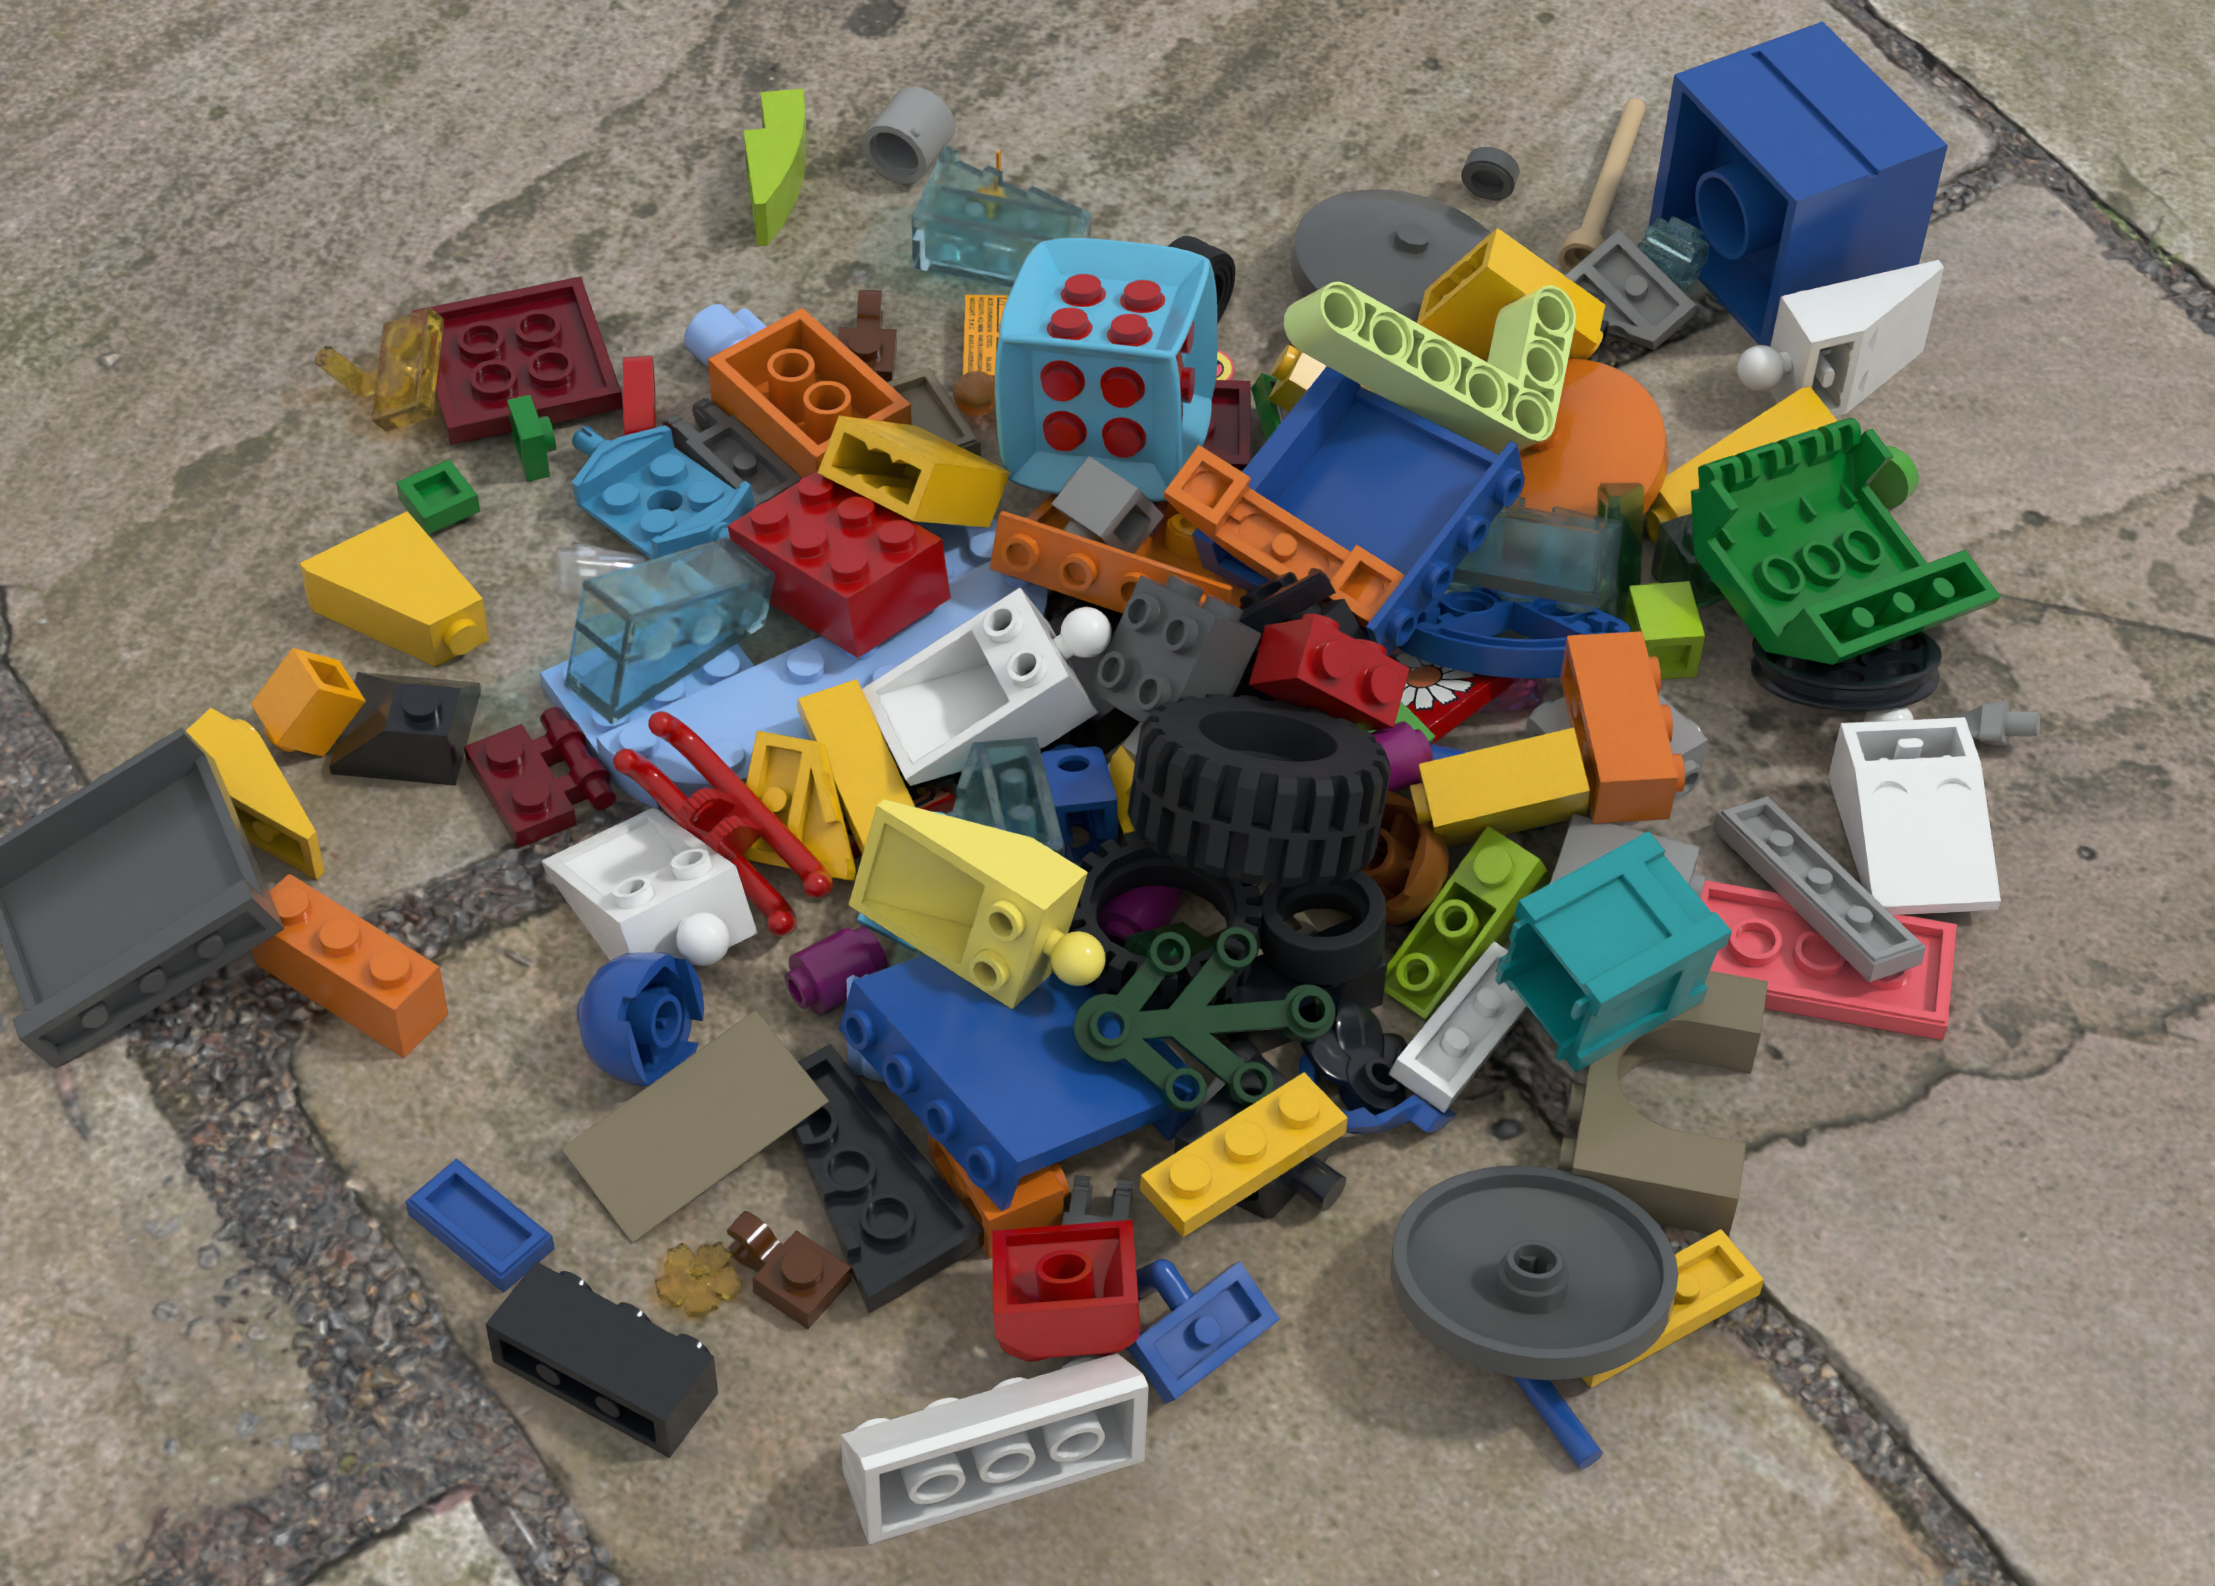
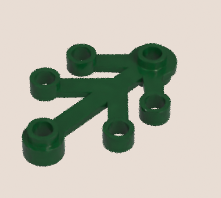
M1231 927L1216 938L1212 948V956L1169 1009L1140 1011L1163 978L1178 974L1190 960L1191 950L1187 940L1178 933L1165 932L1158 935L1149 944L1146 950V960L1117 995H1096L1088 999L1079 1008L1073 1021V1037L1080 1051L1091 1060L1106 1064L1123 1060L1161 1092L1163 1101L1170 1109L1176 1112H1188L1198 1106L1205 1098L1207 1086L1203 1076L1192 1068L1186 1067L1176 1070L1144 1041L1170 1038L1228 1086L1231 1097L1238 1104L1249 1107L1272 1092L1274 1080L1270 1070L1258 1062L1245 1063L1213 1037L1212 1034L1281 1029L1289 1039L1299 1043H1308L1317 1040L1332 1027L1335 1020V1005L1325 990L1315 985L1306 984L1295 987L1281 1000L1207 1006L1233 972L1244 969L1254 960L1257 954V942L1253 934L1242 927ZM1234 938L1242 942L1246 950L1243 960H1233L1227 956L1224 950L1226 939ZM1160 944H1171L1177 949L1179 961L1176 965H1165L1159 960L1157 948ZM1301 1000L1313 1001L1318 1006L1320 1017L1317 1022H1308L1301 1017L1299 1013ZM1110 1016L1118 1022L1120 1034L1117 1038L1107 1039L1099 1033L1097 1022L1100 1017ZM1243 1073H1253L1260 1079L1262 1088L1258 1096H1250L1242 1090L1240 1078ZM1182 1078L1192 1083L1195 1089V1096L1192 1101L1184 1102L1174 1095L1173 1083L1175 1079Z

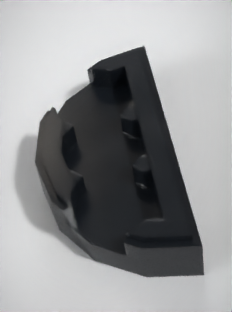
M1311 568L1308 572L1309 575L1299 581L1294 573L1288 572L1263 583L1240 598L1239 602L1244 610L1239 622L1260 633L1264 631L1265 625L1279 623L1336 592L1327 575L1321 569Z

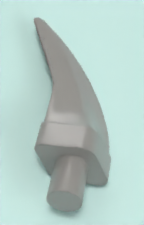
M2007 702L1983 703L1982 706L1970 711L1934 718L1965 717L1972 739L1979 740L1985 745L2008 746L2009 736H2039L2040 714L2038 711H2011V706Z

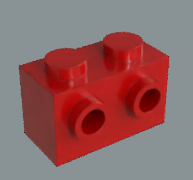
M1304 614L1300 620L1265 625L1249 682L1250 686L1276 699L1293 702L1295 706L1307 709L1313 707L1326 711L1327 715L1333 718H1344L1354 723L1359 731L1394 728L1410 668L1386 656L1388 651L1384 646L1369 640L1354 639L1339 631L1340 625L1338 622L1318 614Z

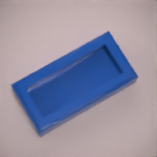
M457 1158L405 1201L410 1217L503 1293L521 1279L536 1261L539 1263L555 1249L553 1236Z

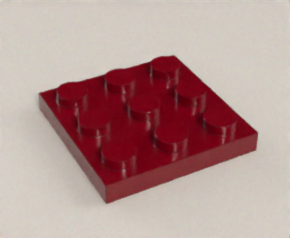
M581 276L412 310L414 329L450 445L510 433L511 425L507 400L531 395L538 418L548 416L551 424L623 409L622 392Z

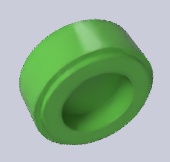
M1887 446L1893 454V458L1869 484V487L1886 508H1893L1901 505L1916 491L1919 475L1914 462L1906 453L1896 447Z

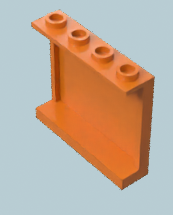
M1052 493L1026 518L1003 510L999 513L989 568L991 570L1122 614L1141 575L1166 584L1169 575L1172 574L1203 588L1205 591L1200 599L1202 602H1205L1207 595H1211L1244 610L1239 601L1241 597L1249 593L1248 591L1203 568L1201 560H1192L1178 556L1166 548L1164 537L1169 518L1179 514L1168 501L1152 502L1164 516L1134 554L1063 531L1068 521L1052 506V502L1059 494Z

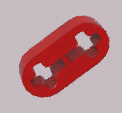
M653 356L623 357L624 436L656 428V388Z

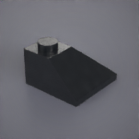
M357 672L354 683L366 702L337 739L329 765L331 774L456 786L465 753L464 746L468 742L481 693L480 683Z

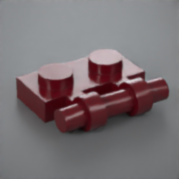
M559 707L549 708L542 713L540 722L546 731V734L542 737L532 740L523 724H519L464 746L467 765L518 849L576 826L575 809L572 805L588 799L595 810H605L616 800V795L609 785L611 776L605 765L599 758L591 757L585 747V734L578 722L568 719ZM565 761L570 769L569 774L555 778L549 766Z

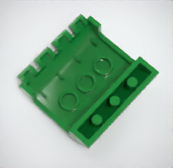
M1846 418L1817 429L1778 440L1777 443L1765 444L1738 453L1735 456H1728L1698 467L1699 488L1691 491L1694 555L1765 652L1834 665L1993 605L2001 598L2000 594L1966 550L1929 563L1926 562L1869 487V484L1893 458V454L1874 429L1864 431L1861 435V427L1854 418Z

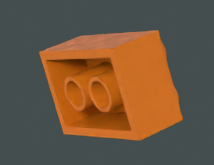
M803 308L708 358L712 403L716 404L729 417L734 415L802 478L819 470L839 416L912 425L911 403Z

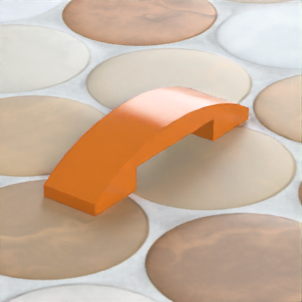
M1198 445L1164 491L1163 497L1211 540L1268 580L1292 572L1299 581L1309 575L1308 572L1311 568L1321 569L1327 575L1336 593L1319 602L1345 599L1359 626L1366 628L1406 575L1357 544L1351 552L1249 488L1251 477Z

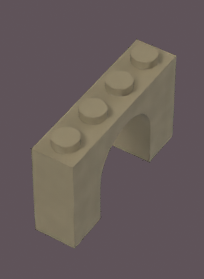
M1709 971L1705 981L1708 991L1703 1002L1582 1069L1588 1070L1586 1084L1572 1083L1566 1122L1579 1124L1576 1139L1563 1137L1558 1170L1581 1175L1613 1188L1637 1203L1660 1225L1712 1234L1722 1229L1729 1237L1739 1200L1746 1143L1675 1130L1659 1125L1646 1118L1631 1105L1619 1083L1634 1068L1658 1060H1681L1751 1073L1761 1036L1768 981Z

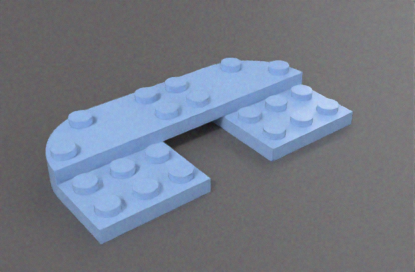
M994 517L990 528L912 521L942 539L951 599L859 658H856L821 636L754 666L704 600L541 671V684L543 691L553 705L561 708L568 719L578 722L585 734L586 749L591 757H597L603 762L611 776L610 781L631 798L658 809L660 805L634 780L615 769L613 758L616 752L622 749H631L641 754L669 777L688 798L692 793L703 787H708V789L714 788L673 746L651 733L648 727V720L655 712H668L685 723L746 784L757 730L810 740L797 710L798 698L855 679L858 680L861 688H864L1018 588L1024 591L1047 620L1048 588L989 569L997 528V521Z

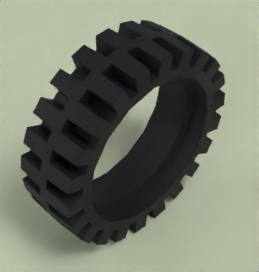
M1135 831L1123 834L1122 847L1111 838L1100 844L1099 855L1090 851L1081 860L1080 868L1087 871L1088 874L1068 933L1075 931L1089 933L1103 946L1105 952L1104 969L1095 981L1084 985L1085 988H1088L1095 984V996L1100 994H1118L1146 960V956L1135 955L1111 942L1099 928L1097 921L1099 911L1109 900L1134 888L1166 886L1194 893L1215 906L1225 918L1227 929L1242 927L1250 931L1256 939L1258 954L1262 918L1261 894L1258 885L1242 883V879L1224 876L1222 879L1207 875L1205 870L1193 866L1187 868L1173 862L1171 856L1167 854L1159 855L1150 849L1147 841H1141ZM1234 938L1225 940L1224 950L1227 956L1233 960H1243L1246 950L1242 942ZM1213 947L1190 957L1188 964L1178 974L1164 977L1145 1003L1146 1011L1161 1010L1162 1005H1172L1212 956ZM1257 954L1254 960L1244 969L1233 972L1216 993L1217 996L1226 1001L1235 994L1237 983L1243 985L1250 976L1251 967L1255 965ZM1179 958L1159 960L1165 965L1173 966L1178 963ZM1216 995L1207 1004V1006L1214 1005Z

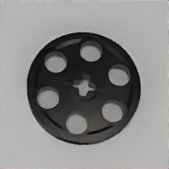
M1924 632L1916 633L1834 665L1765 652L1755 637L1752 642V651L1755 656L1751 662V674L1755 681L1778 697L1810 707L1853 712L1895 709L1927 698L1933 694L1939 685L1940 674L1937 668L1941 663V649L1935 640Z

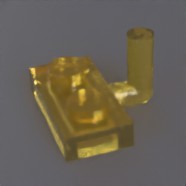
M429 307L383 323L377 368L363 372L331 346H325L319 350L315 357V363L355 395L364 397L374 394L371 421L386 432L433 417L444 319Z

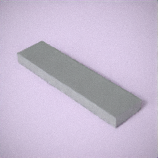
M1768 796L1716 813L1713 830L1868 982L1922 964L1926 946Z

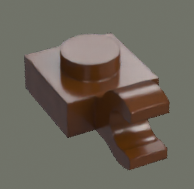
M859 290L856 328L839 327L838 340L886 382L894 380L897 352V329H882V291Z
M744 1211L727 1229V1234L735 1239L728 1248V1254L740 1264L758 1272L753 1277V1293L807 1329L815 1323L851 1282L852 1267L797 1230L782 1244L760 1218L748 1211Z

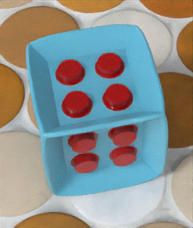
M1092 238L1047 240L1040 242L1030 251L1017 275L1002 313L995 359V402L999 454L1002 467L1011 472L1008 478L1009 481L1029 489L1059 494L1066 481L1078 471L1090 456L1139 488L1151 502L1167 501L1163 497L1164 491L1197 446L1203 447L1211 419V399L1217 374L1218 334L1216 284L1214 272L1208 258L1174 247Z

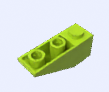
M1487 826L1388 963L1384 993L1428 1022L1494 941L1502 947L1510 941L1509 936L1513 924L1518 922V919L1514 916L1518 901L1550 884L1552 876L1541 859L1490 826Z

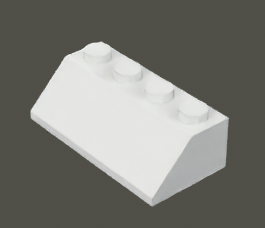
M1118 1353L1098 1359L1083 1357L1067 1363L1060 1370L1030 1379L1023 1377L1011 1378L999 1383L990 1391L962 1399L943 1398L929 1404L922 1411L891 1420L886 1418L872 1419L862 1423L854 1431L841 1434L843 1474L868 1545L1144 1462L1149 1390L1144 1374Z

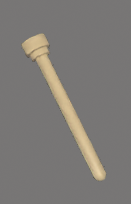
M1631 98L1625 103L1581 228L1572 231L1564 239L1558 260L1561 268L1566 273H1569L1604 242L1602 233L1646 110L1645 103L1639 98Z

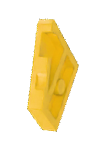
M757 730L746 785L827 869L831 877L855 881L856 866L826 745L816 741ZM761 837L743 855L749 861L791 869Z

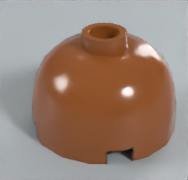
M1391 791L1387 792L1374 858L1361 870L1376 881L1385 896L1386 926L1403 924L1423 915L1445 886L1450 866L1445 836L1434 833L1432 821L1418 824L1413 801Z

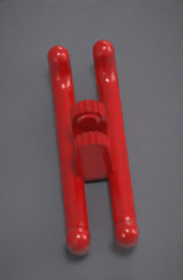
M664 711L655 712L648 720V727L651 733L673 746L714 789L703 787L692 793L688 798L656 765L631 749H622L616 752L613 758L615 769L639 784L680 827L686 829L737 867L745 895L767 917V927L772 934L781 937L792 934L798 924L794 910L743 855L761 837L801 878L803 889L811 898L819 899L831 893L833 890L831 875L813 853L700 736L670 713Z

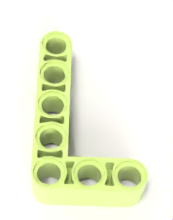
M1332 282L1294 302L1287 308L1284 315L1285 332L1292 345L1299 351L1384 398L1498 455L1509 441L1518 444L1520 452L1546 440L1554 430L1576 323V312L1569 296L1558 287L1552 285L1544 286L1506 305L1499 311L1487 362L1356 288L1342 282Z

